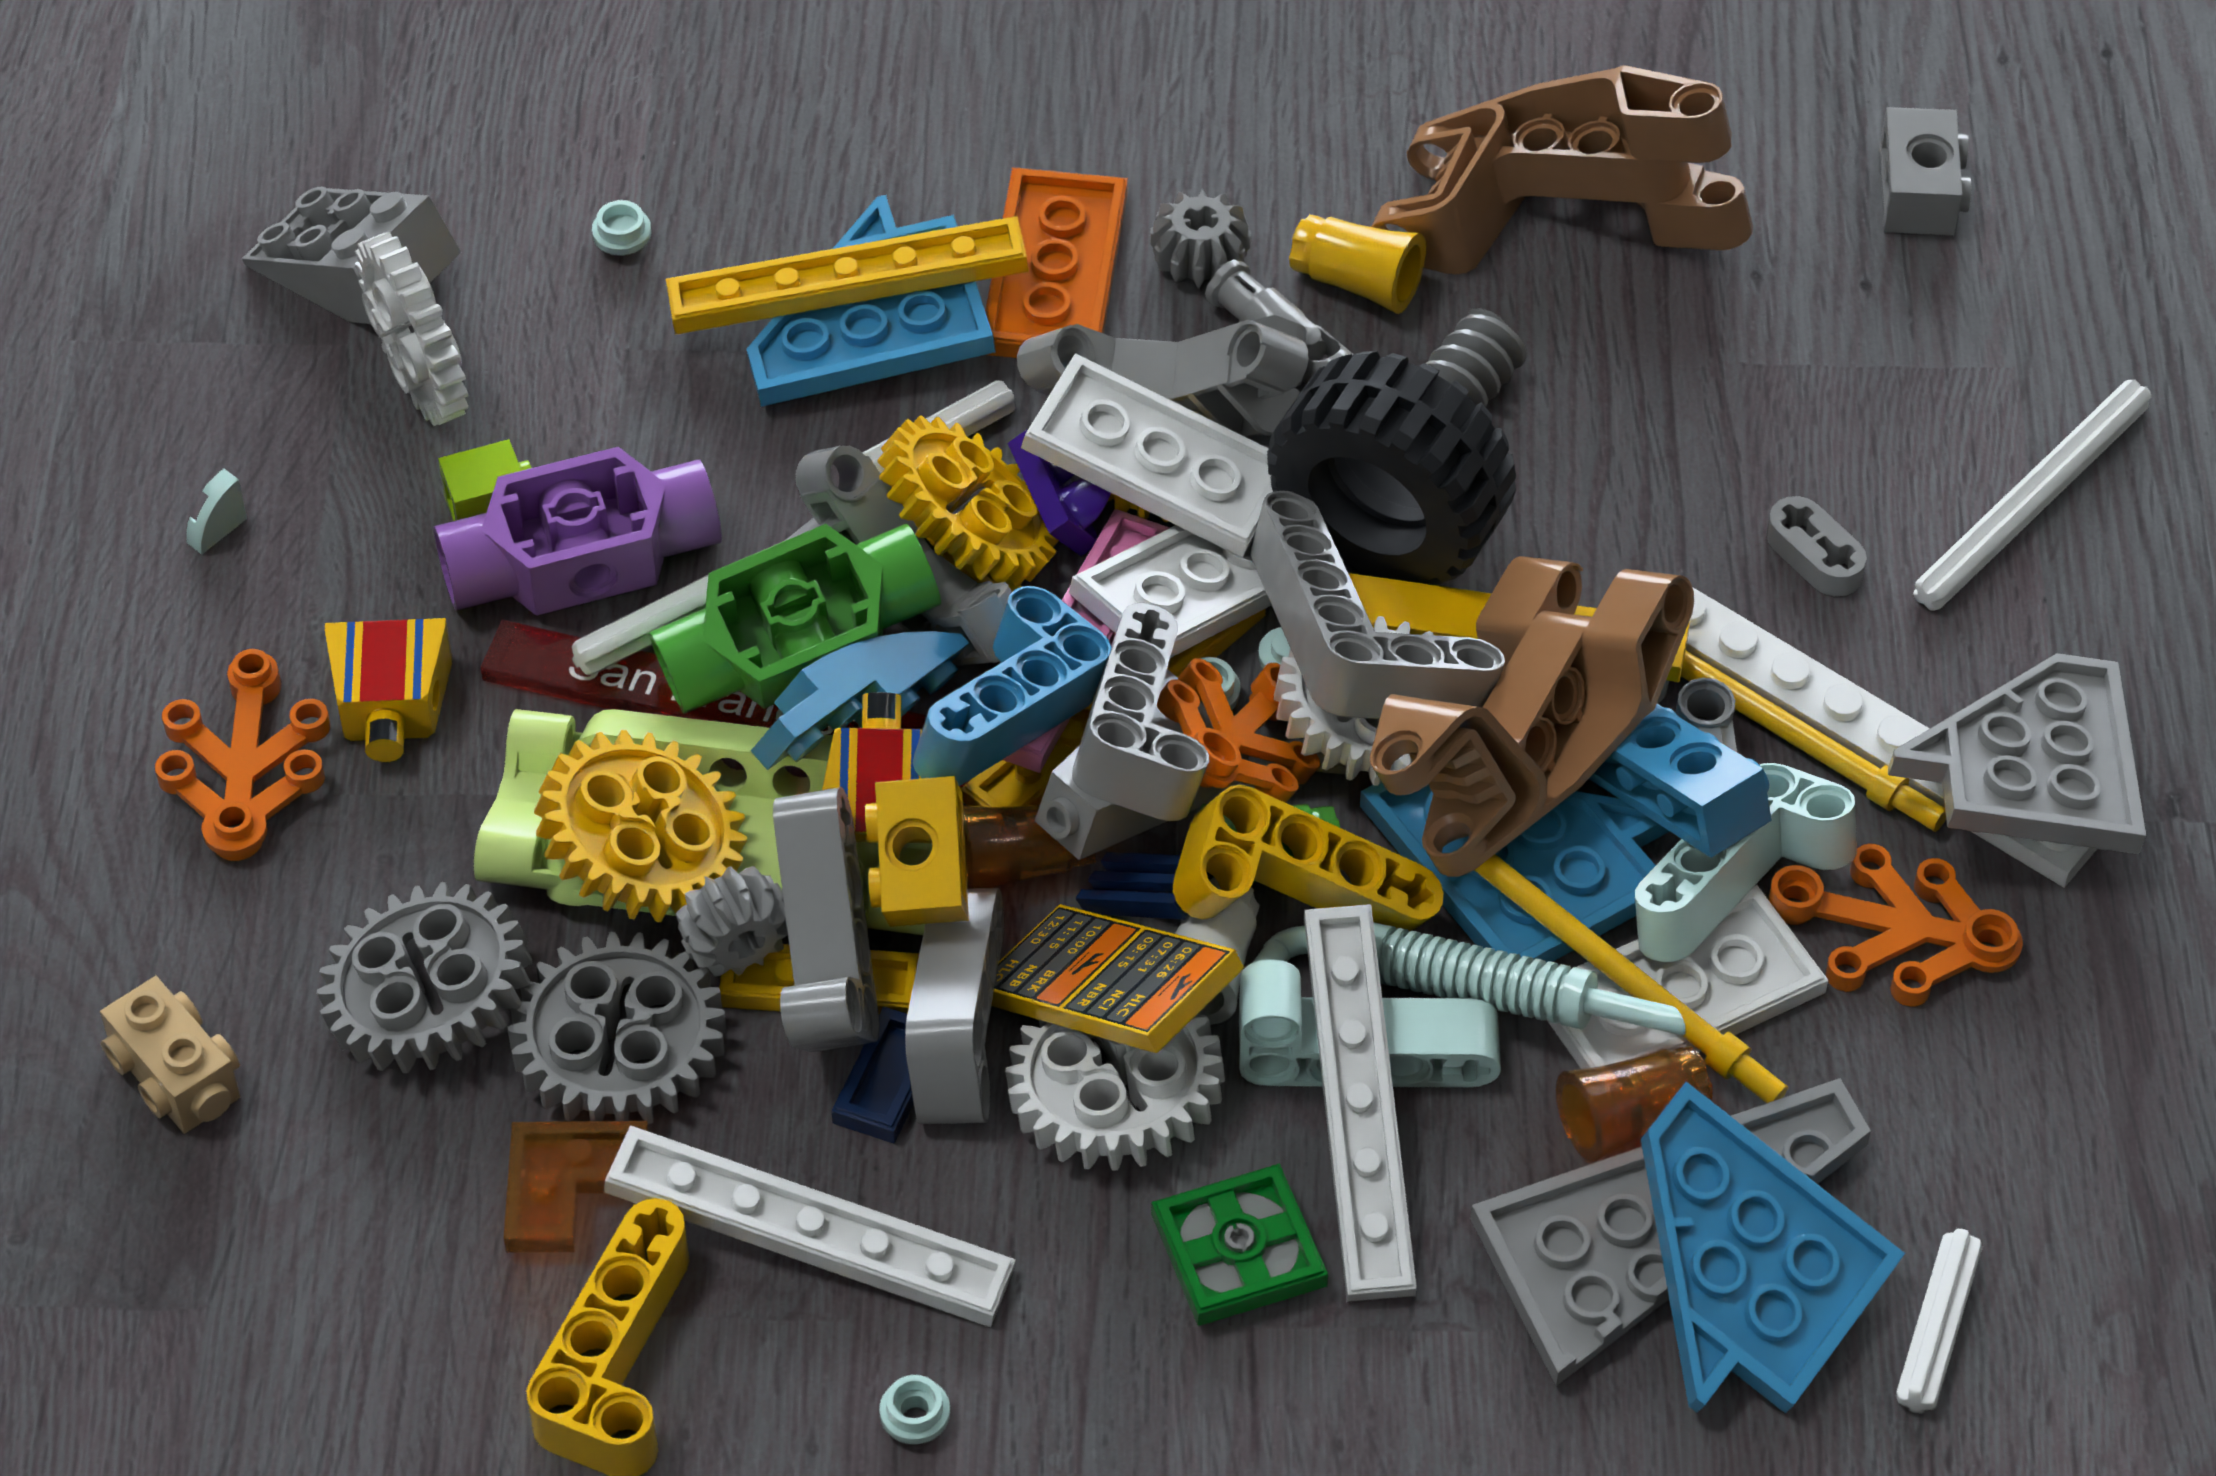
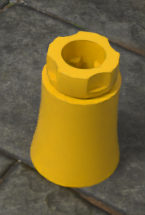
M1309 215L1306 219H1301L1296 227L1292 238L1289 264L1295 271L1310 274L1313 280L1337 286L1367 298L1396 314H1400L1407 308L1418 288L1425 263L1426 242L1421 233L1389 231L1354 224L1334 217L1324 219L1315 215Z

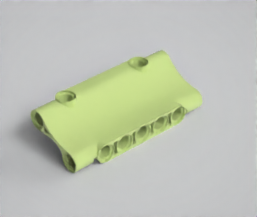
M515 709L508 727L503 778L497 797L481 825L474 853L475 879L484 882L547 889V895L551 900L564 905L603 907L604 894L597 890L587 897L582 898L579 896L580 888L584 883L579 876L561 880L559 875L566 863L564 859L552 860L545 858L544 853L551 840L536 836V830L542 818L534 814V809L541 797L539 789L560 753L569 755L577 740L590 747L598 732H602L614 745L620 731L627 730L634 744L641 745L647 732L653 733L656 748L665 750L674 740L678 742V757L685 761L695 754L702 756L697 768L702 775L715 771L721 773V777L715 786L716 791H734L736 797L729 810L743 813L745 816L738 832L747 836V842L740 852V855L744 858L737 872L740 873L748 867L755 866L762 875H770L774 883H778L782 889L773 821V803L776 798L822 790L833 735L823 734L825 738L798 762H795L788 755L767 770L751 752L752 748L770 729L767 727L611 709L594 714L587 723L583 733L576 732L575 719L571 715ZM721 758L734 759L742 764L745 770L732 769L724 764ZM784 766L799 767L806 772L808 777L800 778L793 776ZM856 842L867 929L923 935L925 924L890 927L882 913L881 907L872 908L869 895L868 872L869 868L879 867L878 843ZM907 843L900 852L899 861L906 865H917L924 862L932 851V844ZM617 900L612 908L626 910V903ZM641 907L640 912L650 913L648 907ZM669 907L665 915L676 916L675 912Z

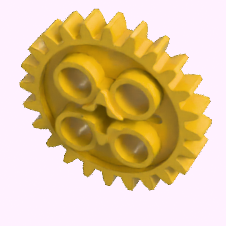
M919 416L914 422L907 419L881 447L884 453L879 457L877 463L885 470L879 475V478L892 486V489L886 494L887 498L903 504L904 509L899 513L900 518L915 521L919 526L915 535L918 538L930 537L935 542L934 550L938 556L946 551L953 555L955 566L959 570L967 563L971 565L975 575L980 580H983L989 573L996 583L1006 582L1009 579L1015 586H1019L1024 579L1029 582L1032 581L1056 554L1057 551L1053 547L1059 540L1049 534L1026 482L1017 475L1020 472L1018 465H1007L1002 461V450L999 447L991 451L984 447L980 434L976 433L970 439L966 436L959 423H955L949 430L940 417H935L930 423L923 416ZM986 487L974 496L964 509L956 514H951L963 505L975 491Z
M627 730L620 731L614 745L602 732L596 733L590 747L577 740L569 755L560 753L551 771H548L539 789L541 797L534 809V814L542 818L536 830V836L551 840L544 853L545 858L552 860L564 859L566 861L559 875L561 880L579 876L584 881L580 888L579 896L584 898L597 890L604 894L603 910L608 912L618 900L626 903L629 919L635 920L641 907H648L655 921L661 922L669 907L676 913L681 907L687 905L685 893L701 889L705 885V876L711 879L721 877L729 866L737 872L744 858L740 855V852L747 842V836L738 832L745 819L744 814L729 810L736 797L735 792L716 791L715 789L721 773L715 771L702 775L697 770L702 756L695 754L685 761L678 757V742L674 740L664 751L657 749L653 733L647 732L641 745L634 744Z

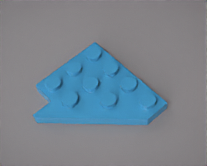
M1685 1082L1643 1135L1641 1144L1688 1406L1698 1413L1706 1405L1729 1372L1732 1371L1777 1408L1786 1413L1795 1405L1905 1253L1692 1085Z

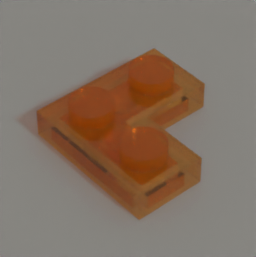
M648 1121L512 1122L503 1238L506 1253L575 1252L578 1194L605 1193V1179L630 1125L649 1132Z

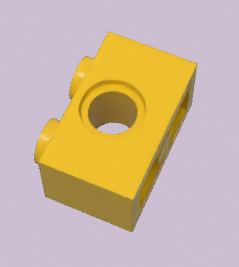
M955 776L875 782L876 803L866 804L865 806L868 842L878 843L879 867L869 868L868 872L869 895L872 908L881 907L882 913L890 927L969 921L962 791ZM915 839H923L932 843V851L924 862L917 865H906L899 861L900 852L908 842Z

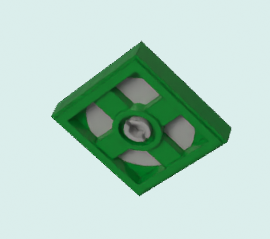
M1280 1163L1151 1202L1152 1218L1198 1326L1327 1287V1270Z

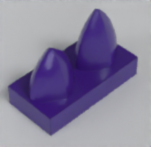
M1026 429L1007 444L1049 534L1078 555L1083 556L1092 549L1098 538L1092 524L1107 505L1111 492L1082 478L1072 482L1071 478L1075 476L1074 474L1022 449L1021 445L1028 431Z

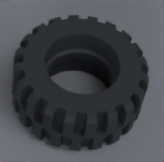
M1378 351L1360 352L1353 356L1349 354L1329 361L1326 366L1320 367L1310 378L1275 428L1269 440L1270 448L1267 451L1268 474L1271 475V488L1273 492H1293L1316 504L1345 567L1350 565L1360 570V575L1438 585L1457 578L1465 572L1467 567L1473 564L1513 502L1516 492V471L1513 454L1508 453L1509 443L1502 428L1495 429L1492 425V414L1482 403L1476 405L1467 396L1468 390L1455 380L1451 384L1438 376L1439 370L1425 363L1416 366L1409 363L1408 357L1394 353L1382 358Z

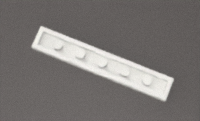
M1371 904L1308 909L1304 912V924L1347 1302L1415 1296L1417 1288Z
M631 1125L605 1179L604 1192L636 1204L653 1198L668 1200L678 1206L684 1215V1220L988 1327L992 1326L1014 1271L1016 1259Z

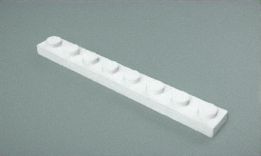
M1693 588L1694 607L1690 618L1689 636L1686 646L1688 652L1880 769L1885 765L1889 766L1895 749L1930 729ZM1909 778V786L1945 808L1942 783ZM1972 832L2063 888L2066 887L2097 850L2090 847L2035 841L1984 832Z

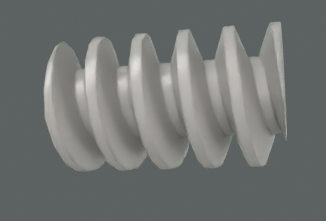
M1474 308L1470 309L1468 315L1458 322L1455 330L1445 337L1441 347L1432 352L1428 362L1425 364L1439 370L1438 376L1451 384L1454 380L1468 390L1467 396L1476 405L1482 403L1486 407L1488 400L1498 395L1501 385L1509 382L1514 370L1525 363L1527 352L1520 337L1501 317L1492 311Z

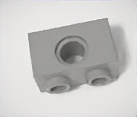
M1887 107L1879 147L1884 232L1954 235L1959 212H1968L1971 201V178L1961 176V169H1965L1967 165L1968 135L1958 134L1957 110Z

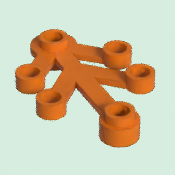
M247 649L238 653L227 671L231 693L236 700L231 748L203 724L200 709L195 702L187 699L175 700L169 703L162 712V721L167 737L174 742L184 743L226 780L224 799L197 779L193 759L188 753L181 750L168 751L162 754L155 763V772L160 788L166 793L177 794L204 818L201 829L206 845L218 856L230 861L244 860L257 853L267 835L266 821L300 795L318 790L325 780L321 757L311 750H299L308 742H316L323 739L330 731L331 724L326 705L320 700L304 699L297 702L290 710L291 723L258 746L263 705L273 701L281 690V679L276 661L273 657L259 649ZM181 718L191 719L185 724H174L175 721ZM306 718H319L311 724L301 723ZM285 760V776L252 798L254 782ZM304 768L313 769L311 773L306 775L295 774ZM174 769L185 770L183 773L176 776L167 775L170 771ZM240 824L237 827L229 828V826Z
M1200 658L1192 659L1179 675L1178 680H1170L1160 692L1157 707L1162 714L1170 720L1179 723L1183 734L1196 739L1209 753V763L1200 786L1223 789L1229 787L1235 780L1254 785L1256 790L1287 803L1298 790L1299 784H1305L1320 767V760L1316 753L1308 756L1301 754L1302 742L1291 741L1288 743L1256 734L1268 720L1277 721L1276 714L1279 702L1274 700V692L1281 664L1268 663L1251 684L1252 693L1249 696V702L1235 716L1222 689L1223 679L1220 672L1211 663ZM1200 701L1203 702L1213 728H1207L1198 710ZM1241 754L1249 755L1274 763H1270L1267 766H1264L1255 762L1242 759Z
M1864 844L1857 848V854L1851 862L1850 875L1858 885L1865 888H1875L1889 906L1825 892L1820 876L1814 870L1801 865L1786 866L1777 871L1772 879L1769 901L1787 924L1799 925L1813 917L1883 932L1854 947L1842 946L1831 952L1828 958L1826 977L1828 983L1840 991L1850 992L1857 990L1863 985L1868 970L1926 942L1949 947L1921 963L1906 961L1895 968L1890 987L1893 998L1902 1005L1915 1007L1922 1005L1928 1000L1933 985L1970 967L1989 973L2007 970L2018 961L2022 951L2023 940L2015 921L2009 915L1999 910H1980L1957 882L1953 866L1940 858H1929L1920 863L1916 872L1914 889L1916 894L1927 902H1941L1954 921L1932 916L1891 865L1892 858L1890 853L1884 847L1877 844ZM1872 862L1877 864L1880 869L1870 870L1865 868L1862 863ZM1930 876L1938 877L1944 883L1933 884L1925 878ZM1795 898L1801 900L1802 902H1793L1788 899ZM1982 942L1991 943L1996 947L1986 946ZM1850 965L1856 969V972L1845 973L1840 971L1837 966ZM1907 979L1915 980L1921 984V987L1910 988L1904 985L1902 981Z

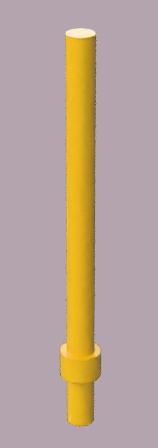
M1686 650L1681 677L1689 682L1693 679L1704 677L1716 679L1724 683L1734 695L1735 710L1867 790L1866 798L1887 811L1897 808L1934 832L1943 825L1946 820L1945 808L1909 786V778L1888 775V765L1880 769Z
M1494 854L1474 870L1632 997L1677 1008L1682 1015L1686 1028L1685 1035L1681 1036L1706 1055L1705 1064L1727 1080L1733 1076L1765 1103L1784 1097L1788 1086L1749 1056L1751 1052L1749 1046L1730 1031L1724 1035L1499 856Z

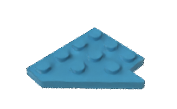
M886 195L878 196L833 249L957 227L954 215L896 228ZM974 281L773 317L746 350L761 407L995 353L993 333L976 282Z
M1382 782L1378 786L1372 785L1361 791L1360 807L1401 856L1425 866L1436 875L1444 892L1442 905L1475 945L1482 946L1483 949L1487 947L1493 948L1495 951H1506L1508 954H1519L1521 957H1532L1533 960L1542 959L1546 963L1548 961L1553 962L1573 951L1571 947L1474 870L1459 877H1448L1437 870L1422 844V836L1433 797L1429 784L1409 795L1390 793ZM1575 791L1498 851L1496 855L1600 936L1636 916L1635 889L1656 866L1640 847L1670 831L1619 798ZM1469 836L1448 843L1443 847L1442 853H1451L1458 850L1468 841Z

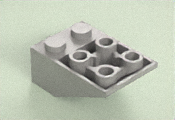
M320 186L302 194L295 203L296 208L280 223L266 228L258 236V244L242 260L247 267L348 322L371 324L362 301L363 290L358 282L362 278L355 266V263L359 262L355 254V250L358 249V243L382 233L390 232L392 237H398L402 248H408L412 263L417 262L429 283L461 251L429 195L373 192L361 189H331Z

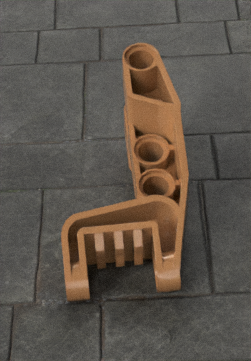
M1625 65L1614 69L1538 83L1419 126L1407 150V160L1416 172L1436 180V183L1431 187L1428 195L1385 203L1379 209L1371 226L1389 230L1385 224H1393L1405 229L1407 232L1421 233L1426 242L1424 268L1447 274H1462L1475 269L1525 196L1637 202L1645 210L1654 244L1662 247L1730 250L1748 241L1753 232V223L1742 182L1736 177L1705 171L1704 166L1692 164L1719 159L1732 147V133L1720 88L1713 83ZM1423 144H1432L1442 148L1447 152L1446 157H1438L1428 152Z
M1525 556L1516 557L1507 566L1476 622L1477 638L1497 647L1505 658L1501 676L1483 708L1394 694L1386 698L1370 754V764L1388 792L1395 795H1409L1429 784L1433 797L1422 836V844L1429 858L1441 874L1448 877H1459L1472 872L1582 787L1639 723L1655 709L1693 613L1694 591L1691 582L1685 576L1624 569L1613 579L1592 617L1574 615L1582 591L1579 571H1583V568L1578 563ZM1405 754H1409L1413 760L1411 764L1403 769L1390 771L1392 764ZM1469 836L1468 841L1458 850L1451 853H1442L1443 847L1448 843Z

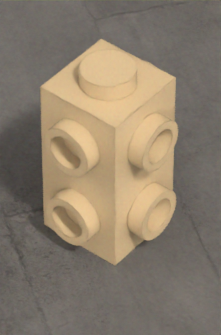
M154 976L100 1010L107 1038L101 1041L105 1055L121 1075L131 1071L140 1082L138 1090L146 1105L156 1117L162 1118L168 1114L185 1134L202 1122L218 1118L228 1109L230 1104L240 1098L234 1070L240 1067L236 1054L220 1034H216L211 1038L200 1026L202 1025V1019L199 1012L184 992L180 991L173 995L157 976Z

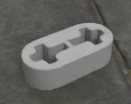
M1800 496L1783 498L1772 506L1766 532L1767 541L1772 549L1819 592L1833 597L1849 595L1861 586L1867 561L1865 549L1824 509L1812 500ZM1785 524H1788L1791 528L1787 529ZM1800 526H1805L1807 528L1806 532ZM1828 561L1833 566L1828 567L1826 565V562ZM1846 564L1848 566V569H1845L1841 565Z

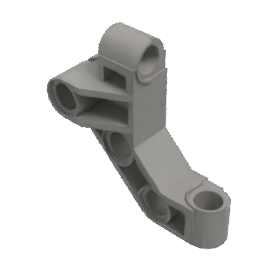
M1273 314L1254 320L1248 319L1189 339L1173 342L1114 338L1075 324L1025 340L1019 347L1017 367L1027 385L1037 390V392L1049 396L1076 353L1260 445L1270 448L1269 440L1275 428L1300 394L1299 390L1295 387L1301 385L1309 360L1308 349L1305 344L1307 330L1304 326Z
M837 446L816 450L805 455L798 463L795 473L796 485L801 499L811 512L813 518L786 540L823 524L829 525L855 545L906 523L911 527L914 534L918 528L914 521L900 518L899 513L904 509L903 505L887 498L886 494L892 489L891 486L880 480L879 475L882 471L879 472L871 458L865 456L859 449L852 446ZM832 464L839 473L838 487L833 484L830 470ZM917 537L935 577L941 597V605L896 625L905 632L937 631L961 633L969 644L952 662L956 666L1000 662L994 654L993 643L1009 595L1012 593L1010 587L1006 582L994 584L991 581L976 582L942 556H938L929 547L924 538Z

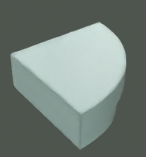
M225 469L221 470L206 484L203 492L209 497L202 506L197 520L189 517L187 523V544L201 554L205 553L247 519L239 479Z

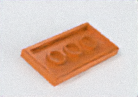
M1012 167L1003 218L1018 216L1029 272L991 278L985 312L993 333L995 353L986 355L1017 358L1019 347L1025 340L1069 325L1079 324L1104 334L1128 193V178Z

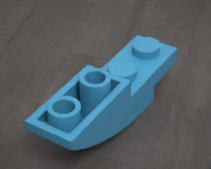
M937 631L903 632L860 641L825 655L802 669L774 703L784 715L775 721L752 748L751 752L767 770L788 755L795 762H798L825 738L821 731L826 727L830 726L833 730L845 728L855 720L862 728V695L865 693L888 692L901 695V717L904 716L920 700L917 694L918 691L925 688L932 695L954 677L959 669L952 662L969 642L961 633Z

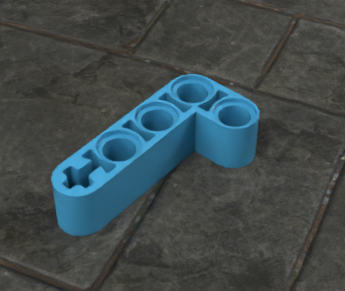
M1023 586L1015 589L1009 595L993 643L994 654L1001 663L935 702L929 708L912 762L916 773L921 778L955 776L958 784L962 785L1088 707L1094 700L1111 651L1109 639L1080 614L1046 589L1035 586Z

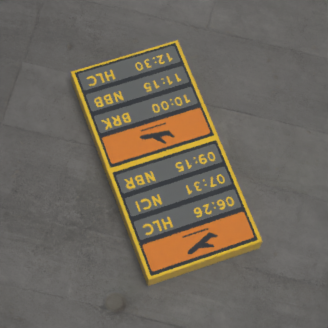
M1059 904L999 961L991 1006L1158 1053L1241 972L1244 966L1235 949Z

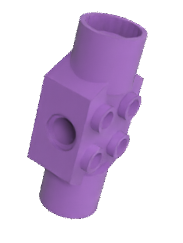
M620 447L499 476L487 513L433 526L442 573L455 611L513 597L536 616L657 585L664 557L719 544L722 540L715 498L706 470L699 459L650 471Z

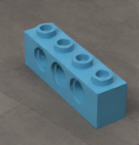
M1656 704L1655 709L1639 723L1589 778L1592 782L1710 858L1772 821L1767 795L1769 781L1763 768L1755 760L1746 759L1722 744L1711 733H1704L1680 718L1672 709L1664 708L1659 704Z

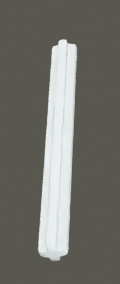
M2131 379L2123 382L1916 581V590L1913 593L1916 601L1923 603L1932 611L1941 609L2148 409V401L2151 399L2150 390L2147 387L2140 386L2136 380Z

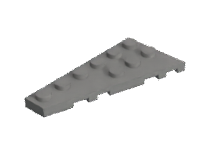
M1841 1078L1731 1115L1732 1118L1817 1184L1868 1145L1871 1133L1870 1128ZM1642 1146L1472 1205L1470 1220L1555 1386L1567 1379L1669 1300Z

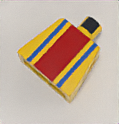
M446 618L325 623V636L344 738L350 741L365 740V753L369 758L379 762H392L403 755L404 739L428 738L435 733L452 666V653Z
M888 692L863 694L862 728H836L833 733L822 790L842 787L845 790L851 807L856 842H868L865 806L866 804L876 803L875 782L922 779L916 773L912 763L922 730L901 729L902 696L899 694ZM915 839L908 842L932 844L931 842L923 839Z

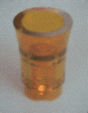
M1040 804L1004 807L963 806L967 889L994 888L1034 877L1067 873L1071 871L1072 867L1094 865L1096 863V853L1080 860L1071 854L1035 822Z
M1688 1046L1674 1050L1661 1048L1635 1058L1603 1066L1563 1071L1558 1075L1555 1092L1559 1116L1568 1138L1576 1151L1584 1159L1594 1162L1625 1143L1643 1136L1685 1082H1688L1711 1101L1713 1086L1708 1077L1703 1058L1694 1047Z

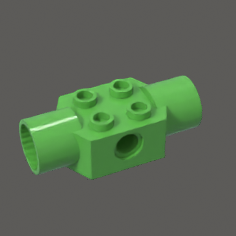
M907 523L856 545L829 525L823 524L708 574L705 609L650 631L649 637L665 679L683 714L738 691H741L765 709L775 704L776 699L802 669L825 655L850 644L883 636V629L940 606L941 597L926 555L916 535Z

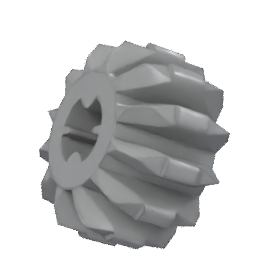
M1203 188L1197 197L1190 198L1184 193L1178 192L1174 203H1161L1157 219L1154 220L1153 227L1150 230V245L1153 246L1158 270L1171 271L1175 284L1187 278L1193 279L1198 289L1204 280H1212L1216 271L1225 263L1235 259L1244 262L1251 243V231L1248 230L1243 206L1230 205L1226 193L1215 198L1207 197Z
M729 866L721 877L711 879L705 876V885L699 890L686 892L687 905L681 907L675 913L679 922L678 929L683 937L681 942L690 959L695 960L698 967H707L714 977L723 975L730 969L740 976L747 966L754 963L764 966V957L768 953L783 950L782 938L788 935L782 889L778 883H774L770 875H762L755 866L748 867L740 873Z

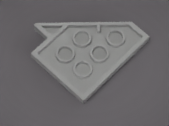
M2056 653L1895 749L1888 766V775L1942 783L1948 828L2133 854L2140 853L2146 838L2119 663L2115 661Z

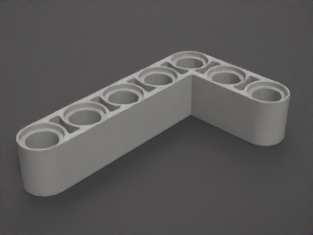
M1274 491L1266 495L1250 554L1306 686L1317 706L1326 712L1338 716L1380 719L1386 698L1394 694L1483 708L1501 676L1505 663L1504 655L1497 647L1481 639L1470 637L1375 632L1316 504L1290 491Z

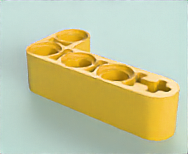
M1241 784L1228 787L1194 815L1173 881V893L1178 905L1191 917L1202 920L1214 918L1247 893L1255 880L1317 909L1371 904L1373 923L1390 925L1397 929H1408L1409 932L1439 912L1443 904L1444 895L1439 879L1425 866L1259 790ZM1224 816L1232 821L1237 832L1229 828L1224 820ZM1282 842L1285 843L1291 849L1294 858L1287 854V852L1283 848ZM1340 869L1349 876L1351 884L1342 876ZM1206 872L1215 877L1219 883L1220 890L1212 885Z
M659 1198L646 1199L633 1205L626 1213L530 1379L526 1390L533 1434L539 1445L553 1454L609 1476H640L653 1466L658 1455L652 1406L645 1396L635 1390L622 1386L686 1273L689 1264L684 1215L678 1206L670 1201ZM645 1249H647L648 1262H647V1259H646ZM622 1294L637 1295L626 1301L613 1300ZM591 1349L606 1350L598 1356H581L582 1353ZM559 1405L574 1406L573 1409L565 1413L555 1414L548 1412ZM629 1429L637 1431L636 1434L629 1438L618 1439L611 1437L612 1434L620 1430Z

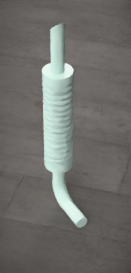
M1373 923L1381 984L1386 983L1389 986L1398 985L1402 989L1410 988L1411 991H1422L1428 995L1435 994V996L1441 998L1479 999L1489 1004L1491 1003L1498 1011H1510L1511 1014H1522L1524 1017L1529 1018L1535 1016L1538 1020L1546 1021L1547 1019L1548 1022L1556 1024L1560 1022L1561 1025L1577 1029H1584L1591 1015L1669 1033L1685 1035V1023L1677 1008L1671 1005L1597 989L1598 978L1595 971L1577 967L1571 969L1570 966L1564 964L1558 965V963L1549 961L1546 963L1542 959L1533 960L1532 957L1528 956L1521 957L1519 954H1508L1506 951H1495V949L1487 947L1483 949L1479 945L1471 946L1470 943L1466 942L1458 943L1457 940H1446L1443 937H1433V935L1424 933L1421 935L1417 931L1409 932L1408 929H1397L1394 926ZM1305 926L1291 927L1276 933L1264 944L1263 949L1252 963L1269 959L1287 962L1297 955L1308 954Z

